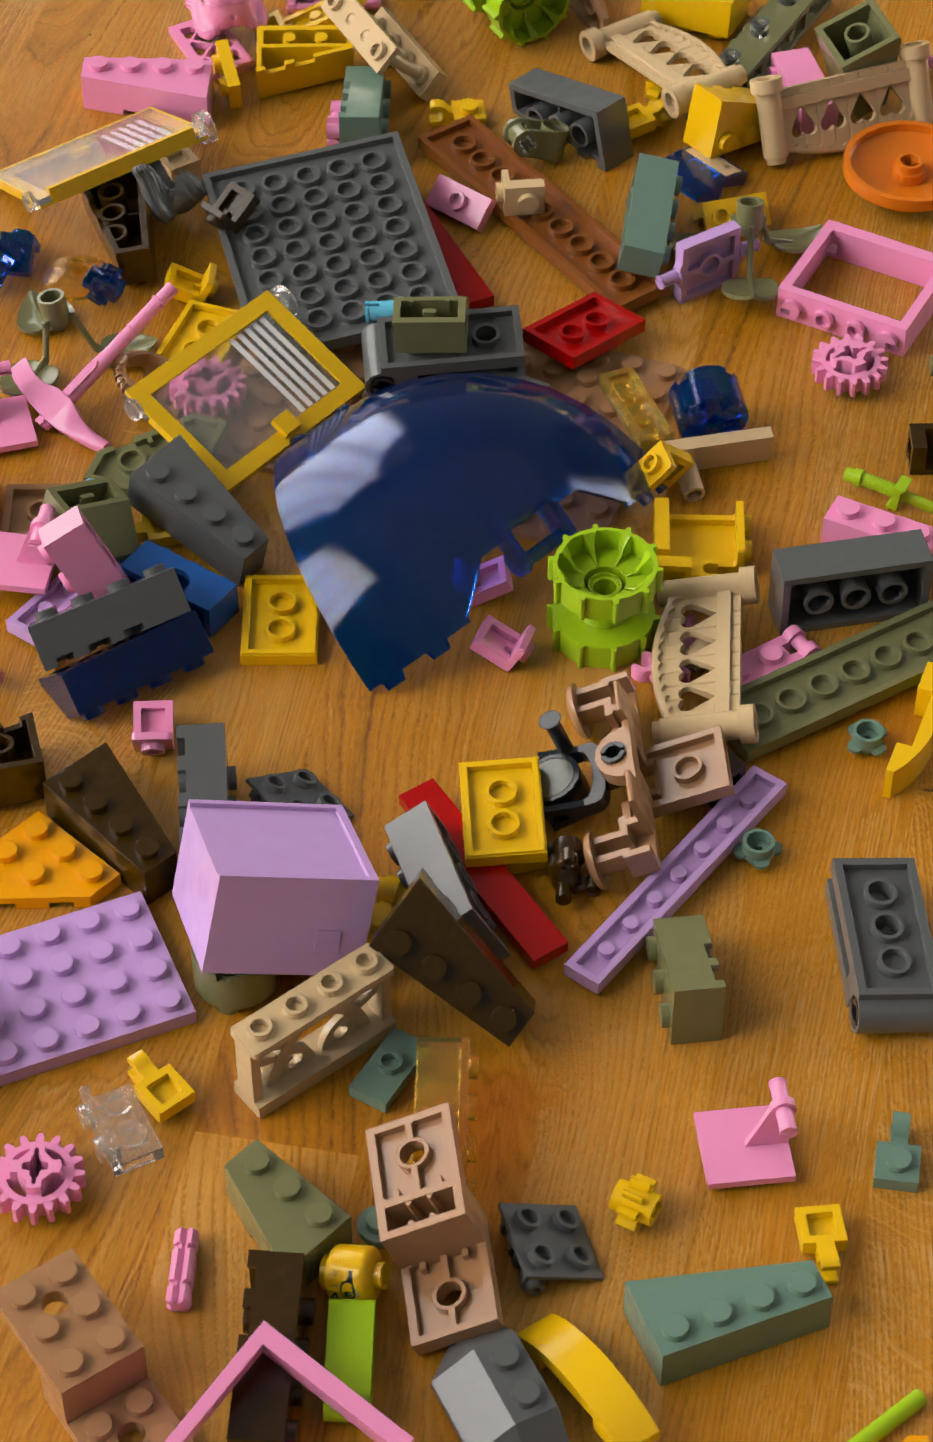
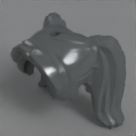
M160 159L149 164L142 163L133 167L132 173L136 177L142 196L152 215L161 223L169 224L175 219L176 215L189 212L199 201H203L204 197L207 196L203 181L191 171L180 170V175L175 176V182H173Z

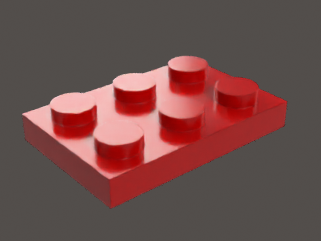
M594 291L526 326L522 330V338L525 343L536 348L538 351L545 353L566 367L575 369L645 332L646 319Z

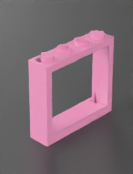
M829 219L778 287L776 315L843 338L845 334H848L851 340H856L857 337L863 336L864 343L867 344L870 341H875L876 349L884 348L885 352L904 357L933 314V253ZM826 256L924 287L901 321L803 289Z
M266 1321L261 1323L165 1441L190 1442L263 1353L373 1441L415 1442L411 1435Z

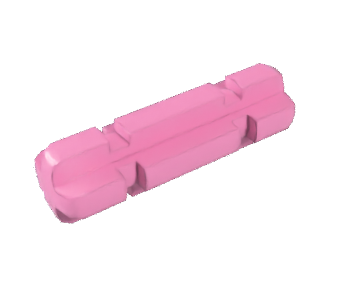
M181 1227L175 1232L173 1243L175 1248L172 1250L168 1279L170 1284L167 1287L166 1307L172 1312H187L191 1308V1290L194 1288L197 1265L196 1254L198 1253L200 1243L199 1232L194 1228L186 1229Z

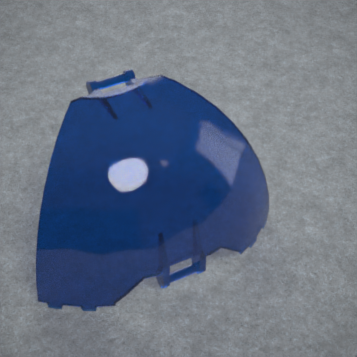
M449 373L411 379L380 389L352 406L343 404L335 409L333 416L306 434L300 433L290 439V448L276 459L274 466V491L277 507L296 563L328 627L369 691H372L380 684L390 691L406 680L403 672L406 666L425 653L435 660L451 648L447 638L471 622L468 615L483 556L498 546L503 553L504 562L511 573L518 577H524L533 570L534 564L562 544L563 535L571 536L578 533L575 525L559 504L560 501L574 491L623 504L625 508H628L637 500L643 507L654 500L650 491L652 488L649 487L639 460L646 453L614 423L584 403L552 388L514 377L485 373ZM661 483L655 490L660 494L668 487ZM537 512L551 534L525 552L511 530Z

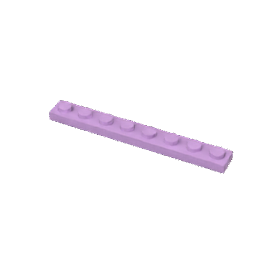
M753 765L733 786L735 795L722 798L660 863L661 870L650 873L564 964V975L598 995L645 945L646 937L652 936L653 919L669 918L682 906L734 850V847L742 841L744 834L753 829L786 794L787 783Z

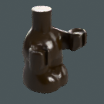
M565 835L549 842L547 846L549 863L546 872L552 887L555 889L556 903L568 905L572 901V894L585 892L588 896L592 897L599 895L601 889L596 886L591 876H581V866L585 863L582 841L576 836Z

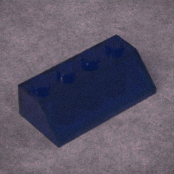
M192 610L147 630L139 631L38 680L43 689L68 719L82 716L85 722L105 713L103 705L116 700L117 705H121L138 697L139 694L136 690L149 684L151 689L168 683L172 680L170 673L180 668L183 669L184 673L203 666L206 664L203 657L213 653L214 650L196 610Z

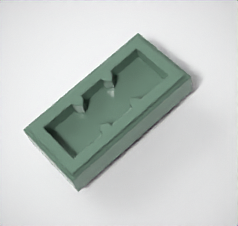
M394 1027L349 1085V1096L387 1113L431 1054V1044Z

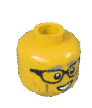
M337 1244L330 1250L329 1254L323 1256L320 1262L319 1283L321 1288L327 1291L331 1299H377L381 1290H386L389 1285V1264L383 1262L380 1251L373 1245Z

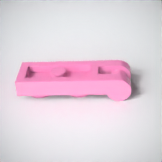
M791 625L781 636L742 654L741 686L822 649L814 641H808L806 633L798 625ZM794 649L797 651V652H795V653H793V654H790V653H789L790 651H792V650H794Z

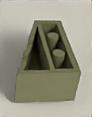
M704 915L653 919L652 936L646 937L645 944L648 962L655 961L656 969H652L653 992L655 995L661 994L663 1001L658 1003L660 1027L668 1028L671 1045L722 1040L726 984L724 980H716L715 971H719V962L717 957L712 958L711 956L712 940Z

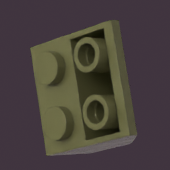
M469 296L394 297L392 326L395 353H467Z
M110 476L46 488L42 505L50 504L54 506L56 513L53 520L73 507L78 506L117 562L126 560L139 548L130 500Z

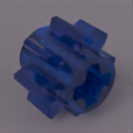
M103 262L100 267L96 264L91 266L82 284L84 288L89 290L86 298L99 306L101 304L106 306L108 301L112 304L116 303L122 296L126 286V282L119 278L122 270L109 262L107 264Z

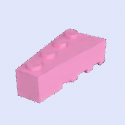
M132 56L125 58L84 57L81 71L84 108L124 115L127 111L139 112L148 107H154L186 121L195 122L199 129L209 130L215 94L213 60H202L199 58L169 59L166 57L153 59Z

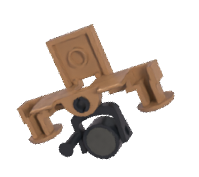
M627 671L601 678V682L579 689L576 684L571 683L566 689L568 714L574 729L580 737L591 739V724L607 720L610 724L612 732L603 738L599 745L589 742L573 746L560 722L561 715L558 711H547L539 719V726L547 730L557 748L556 750L537 753L540 762L544 819L549 821L555 832L590 815L604 811L609 805L611 790L624 786L627 788L628 801L621 803L623 817L618 818L619 831L596 837L590 831L583 839V853L587 869L593 882L602 890H609V875L629 869L635 878L661 870L655 818L735 795L726 737L720 725L644 748L637 690ZM582 762H589L591 764L593 775L591 791L588 781L578 765ZM654 775L656 788L650 790L644 778Z

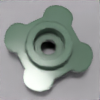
M861 719L848 727V733L851 735V741L847 743L849 752L864 755L873 754L875 756L885 754L887 747L883 743V739L887 736V729L881 723L874 719Z
M751 829L744 834L742 844L734 847L733 853L737 859H745L755 869L765 870L769 867V861L774 856L782 853V845L775 841L774 836L769 831Z

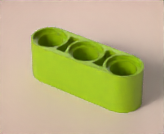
M329 1299L325 1369L372 1405L376 1299ZM323 1401V1422H349Z

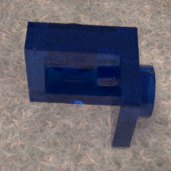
M13 229L12 232L1 231L0 275L31 278L35 252L39 253L41 248L39 241L32 232L24 229Z

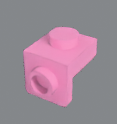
M504 555L473 568H469L461 556L453 559L455 574L451 575L452 584L458 595L464 594L473 607L513 591L511 566Z
M488 614L469 648L501 669L509 672L517 661L524 663L532 653L535 644L531 642L536 627L529 624L523 633L519 634Z
M173 700L133 701L132 744L135 751H141L143 755L158 756L164 754L165 750H174Z

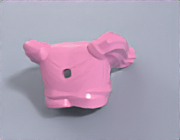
M261 0L185 1L186 8L191 11L193 24L199 37L205 40H211L218 36L221 31L232 27L247 26L251 29H257V26H266L268 17Z

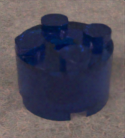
M706 365L694 368L685 373L686 379L680 384H677V381H675L671 386L669 401L678 432L682 438L743 430L746 426L749 413L738 377L734 372L733 375L727 373L725 367Z

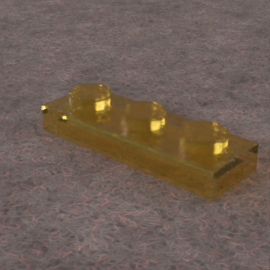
M632 366L599 374V387L640 452L652 449L660 440H674L673 430Z

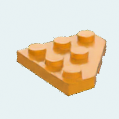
M40 811L31 815L0 838V904H15L16 909L50 908V903L74 902L75 908L91 907L122 884L121 875L118 871Z

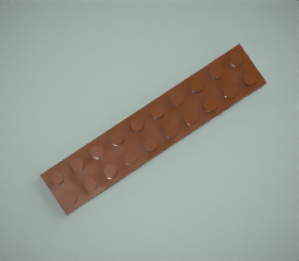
M472 114L418 137V148L458 183L496 201L495 182H501V170L508 169L510 180L544 178L545 214L504 216L502 203H496L492 213L586 295L595 291L627 310L633 311L669 294L670 286L660 290L656 285V278L618 270L621 241L524 158L519 157L510 146Z

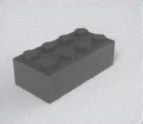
M921 529L773 549L768 606L779 636L789 626L794 624L798 625L804 632L886 621L928 602L933 572V556Z

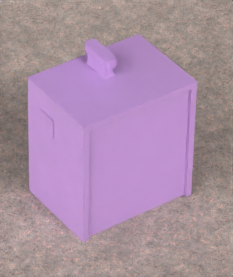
M188 800L172 895L202 973L316 975L367 942L379 878L343 805Z

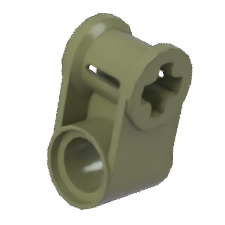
M514 117L505 124L503 137L512 145L513 151L519 157L559 162L563 156L570 128L566 124L552 119L539 120Z

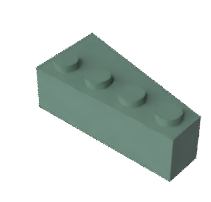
M346 66L339 112L340 144L389 133L388 118H390L391 79H385V72L379 75L371 66Z
M645 153L639 154L625 207L627 208L624 214L618 270L655 278L659 274L661 265L668 266L672 246L666 245V242H672L676 222H671L670 219L675 220L679 205V199H675L674 196H679L683 180L682 176L677 175L679 161Z
M808 1260L626 1281L623 1313L659 1385L663 1386L829 1327L833 1296L814 1261Z

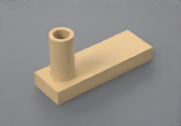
M771 426L664 441L689 453L695 464L679 479L684 499L688 502H695L702 499L705 495L698 470L770 460L774 435Z

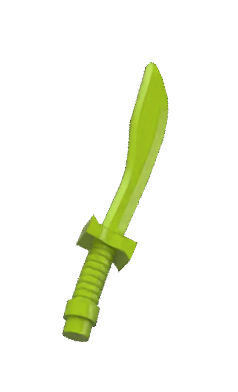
M846 468L843 481L859 488L863 486L873 491L875 490L890 497L885 507L896 511L902 502L933 515L932 501L907 491L913 479L902 475L897 484L886 479L871 475L866 470L860 468Z

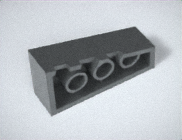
M535 68L508 83L513 113L523 118L552 119L566 124L570 128L567 142L578 148L577 154L584 159L592 157L598 161V168L607 172L634 156L627 104L624 96L539 68Z
M160 563L143 570L144 578L130 583L128 577L106 585L107 593L94 597L92 591L70 599L72 607L58 612L56 606H52L35 613L36 621L29 624L28 630L45 672L58 667L57 662L67 658L68 660L77 659L96 650L97 646L113 644L133 635V632L137 630H147L190 612V606L174 567L166 569L164 563Z
M225 723L176 725L180 824L179 849L189 799L237 801V796H230V790H237L236 766H228Z

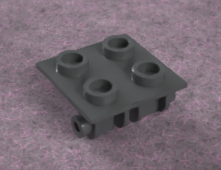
M307 769L246 779V783L252 788L249 793L252 802L343 805L341 800L332 794L317 779L315 774ZM343 805L349 819H353L354 814Z
M498 1204L502 1216L499 1230L507 1242V1252L512 1258L513 1267L520 1269L518 1271L520 1287L523 1291H527L528 1295L537 1296L545 1291V1283L548 1280L603 1281V1273L576 1205Z

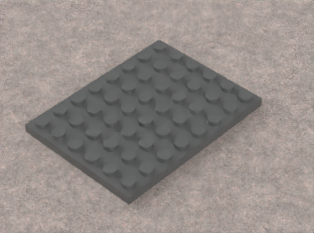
M398 131L202 174L209 204L212 206L231 181L251 192L261 201L237 234L226 227L222 231L218 230L241 308L268 290L329 350L362 343L361 333L365 327L370 325L366 324L365 301L394 300V297L458 296ZM267 312L247 326L282 361H287V359L252 326L255 322L293 359L298 357L259 320L262 317L280 332L303 356L310 355ZM250 337L251 343H252L272 364H273V363H277L270 355H268V354ZM256 356L257 362L261 366H265L266 364Z

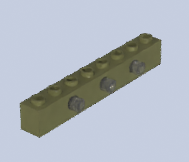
M769 0L764 7L761 6L756 16L750 20V23L747 22L744 25L742 32L736 38H733L727 49L718 56L726 67L732 64L736 66L742 65L747 74V82L742 87L750 88L749 80L767 75V67L771 66L772 53L791 50L832 3V0ZM688 113L685 114V120H686V121H687V118H688Z

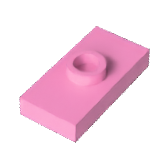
M439 174L426 200L427 205L480 232L483 231L496 205V201L442 174Z

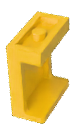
M654 497L653 544L657 545L656 555L692 557V565L697 564L703 559L718 560L717 574L739 572V567H744V563H751L752 540H745V537H750L751 515L744 514V501H736L734 515L669 514V498Z

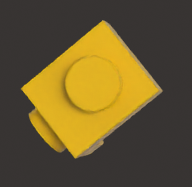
M172 262L166 272L164 286L167 282H170L179 291L173 297L175 300L188 303L190 299L205 302L207 297H214L219 286L220 279L215 278L217 264L211 262L204 275Z
M662 440L636 463L646 488L654 490L660 484L670 488L695 465L689 453Z

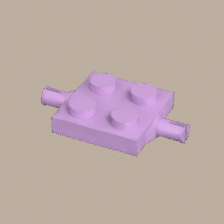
M732 220L676 242L675 265L671 271L655 277L657 287L662 290L674 284L673 297L682 304L722 288V283L727 279L738 278V267L742 258L747 255V240L740 241L741 226ZM754 237L755 252L760 250V243L756 237Z

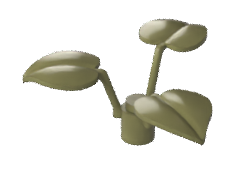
M745 196L737 199L736 215H731V221L734 220L740 225L741 236L747 237V278L727 279L722 283V293L735 300L755 299L757 301H772L776 299L779 287L777 282L770 278L753 279L754 237H757L759 231L762 230L761 240L766 245H774V248L779 252L804 253L821 231L822 224L768 231L766 224L767 215H764V200L754 196ZM674 231L672 242H667V244L672 246L671 251L675 254L676 242L699 233H679Z
M50 288L38 293L30 289L19 309L17 325L19 330L25 334L37 335L43 333V357L41 361L28 360L39 379L46 384L54 386L59 379L60 372L58 367L48 365L49 330L61 331L68 326V321L72 320L91 348L97 353L103 351L119 333L108 335L103 338L101 345L97 344L78 319L73 306L66 301L63 290ZM138 334L139 336H136L122 352L129 350L151 352L156 347L158 339ZM12 375L1 376V393L10 396L23 395L14 382Z

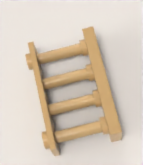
M325 0L320 6L377 74L382 75L389 65L394 67L416 94L427 102L447 78V75L397 18L383 6L379 8L374 16L369 14L358 0Z

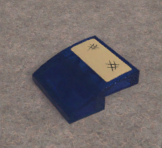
M691 146L682 148L665 157L666 159L679 161L677 175L683 177L680 192L697 203L719 200L723 188L744 185L748 175L746 171L724 157L717 156L709 159Z

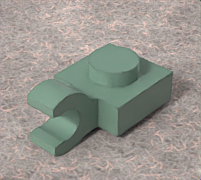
M893 1111L890 1142L877 1141L873 1188L917 1193L921 1146L908 1144L911 1113Z

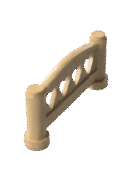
M656 10L641 12L600 29L591 27L581 31L579 35L581 49L589 61L605 57L608 51L662 87L663 105L672 118L680 117L689 112L694 83L702 84L705 87L720 85L723 88L731 89L732 86L742 87L747 82V74L742 65L736 66L732 64L726 67L721 58L704 42L682 30L662 24L661 16ZM646 36H653L654 40H658L638 43ZM661 47H670L671 51H674L654 54ZM678 58H687V62H691L671 65ZM695 69H703L704 73H706V75L688 76Z
M919 40L902 43L898 54L899 60L791 86L783 87L782 75H766L749 80L751 95L756 97L763 157L767 161V165L775 166L786 163L788 153L827 154L843 152L848 142L857 133L867 127L883 122L913 120L933 124V100L928 57L931 56L930 41ZM890 87L901 100L902 109L898 113L890 111L886 116H882L880 107ZM859 94H861L873 109V115L869 120L861 118L857 123H853L851 121V113ZM831 101L843 115L844 122L840 127L831 125L829 129L823 130L821 121ZM801 107L813 121L814 130L810 134L802 132L798 137H794L791 130Z
M756 566L739 567V572L665 580L663 590L657 592L659 606L666 607L656 630L651 658L653 689L662 716L659 721L652 722L654 745L718 725L721 726L726 741L740 740L741 744L758 743L759 725L756 706L754 703L741 705L742 603L743 605L759 604L760 602ZM688 610H696L711 616L693 627L685 628L682 626L686 622L683 613ZM687 637H695L710 643L691 655L681 654L685 650V644L682 641ZM693 664L710 670L692 682H681L685 676L681 668L685 665ZM693 692L709 698V700L690 711L680 710L684 705L680 697L684 693Z

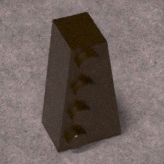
M249 1250L247 1267L249 1269L251 1288H244L242 1304L244 1309V1334H239L237 1353L261 1323L266 1321L302 1351L310 1355V1338H304L305 1326L314 1325L316 1301L315 1298H308L305 1253ZM262 1353L232 1389L227 1442H298L299 1420L293 1419L294 1407H302L305 1386Z

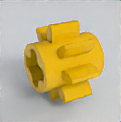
M637 1173L636 1176H631L630 1181L621 1178L617 1182L608 1205L610 1210L618 1214L615 1224L635 1232L636 1229H641L642 1224L651 1227L655 1223L664 1200L663 1195L654 1191L657 1185L656 1180Z

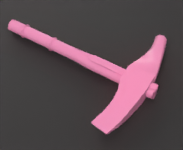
M167 282L155 296L153 295V298L126 324V327L110 344L89 362L63 391L39 379L26 357L11 368L14 382L29 403L40 414L35 419L36 422L45 431H49L54 427L69 439L96 452L111 446V442L96 434L86 424L75 403L96 382L136 336H139L138 334L163 308H166V304L179 291L170 282Z

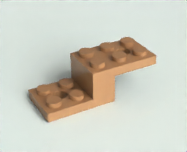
M449 1102L365 1130L380 1243L401 1268L411 1347L419 1356L456 1344L459 1341L504 1328L487 1216L483 1207L466 1185L456 1116ZM424 1150V1154L418 1162L406 1164L412 1153ZM461 1290V1296L454 1304L450 1306L443 1305V1301L450 1292Z
M73 1248L0 1288V1314L38 1367L45 1401L74 1442H120L122 1436L129 1432L142 1433L145 1436L143 1442L166 1441L179 1425L180 1420L148 1377L144 1346ZM52 1302H63L68 1305V1308L58 1315L44 1312L45 1307Z

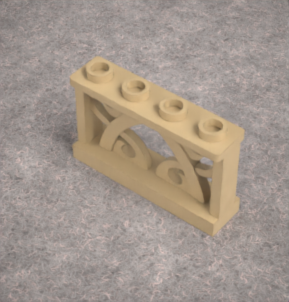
M365 943L230 1028L231 1036L235 1041L238 1079L234 1081V1092L259 1119L267 1116L381 1043L394 1027L397 1028V1021L392 1017L391 976L394 974V966L380 952L372 949L369 946L370 943ZM330 1014H335L326 1024L297 1041L303 1031Z

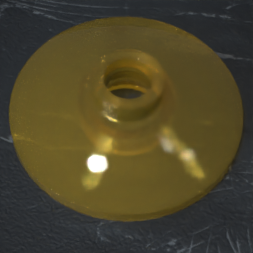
M86 254L61 257L48 265L43 273L44 287L46 289L59 288L63 290L66 300L70 301L95 297L106 290L111 282V270L107 263L100 258Z

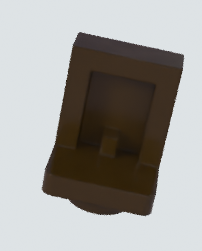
M231 181L213 206L204 200L199 206L208 214L205 220L216 229L222 231L226 227L237 234L261 201L254 194Z

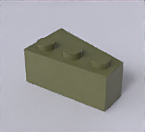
M258 1139L254 1140L224 1165L227 1197L250 1237L254 1238L260 1250L305 1253L307 1286L319 1276L320 1262L325 1254H329L330 1250L337 1244H353L351 1216Z

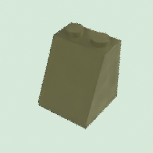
M866 0L814 28L829 76L897 61L902 42L901 38L874 0ZM890 87L886 92V95L881 106L885 105L887 102ZM859 94L852 111L857 119L873 111L861 94Z

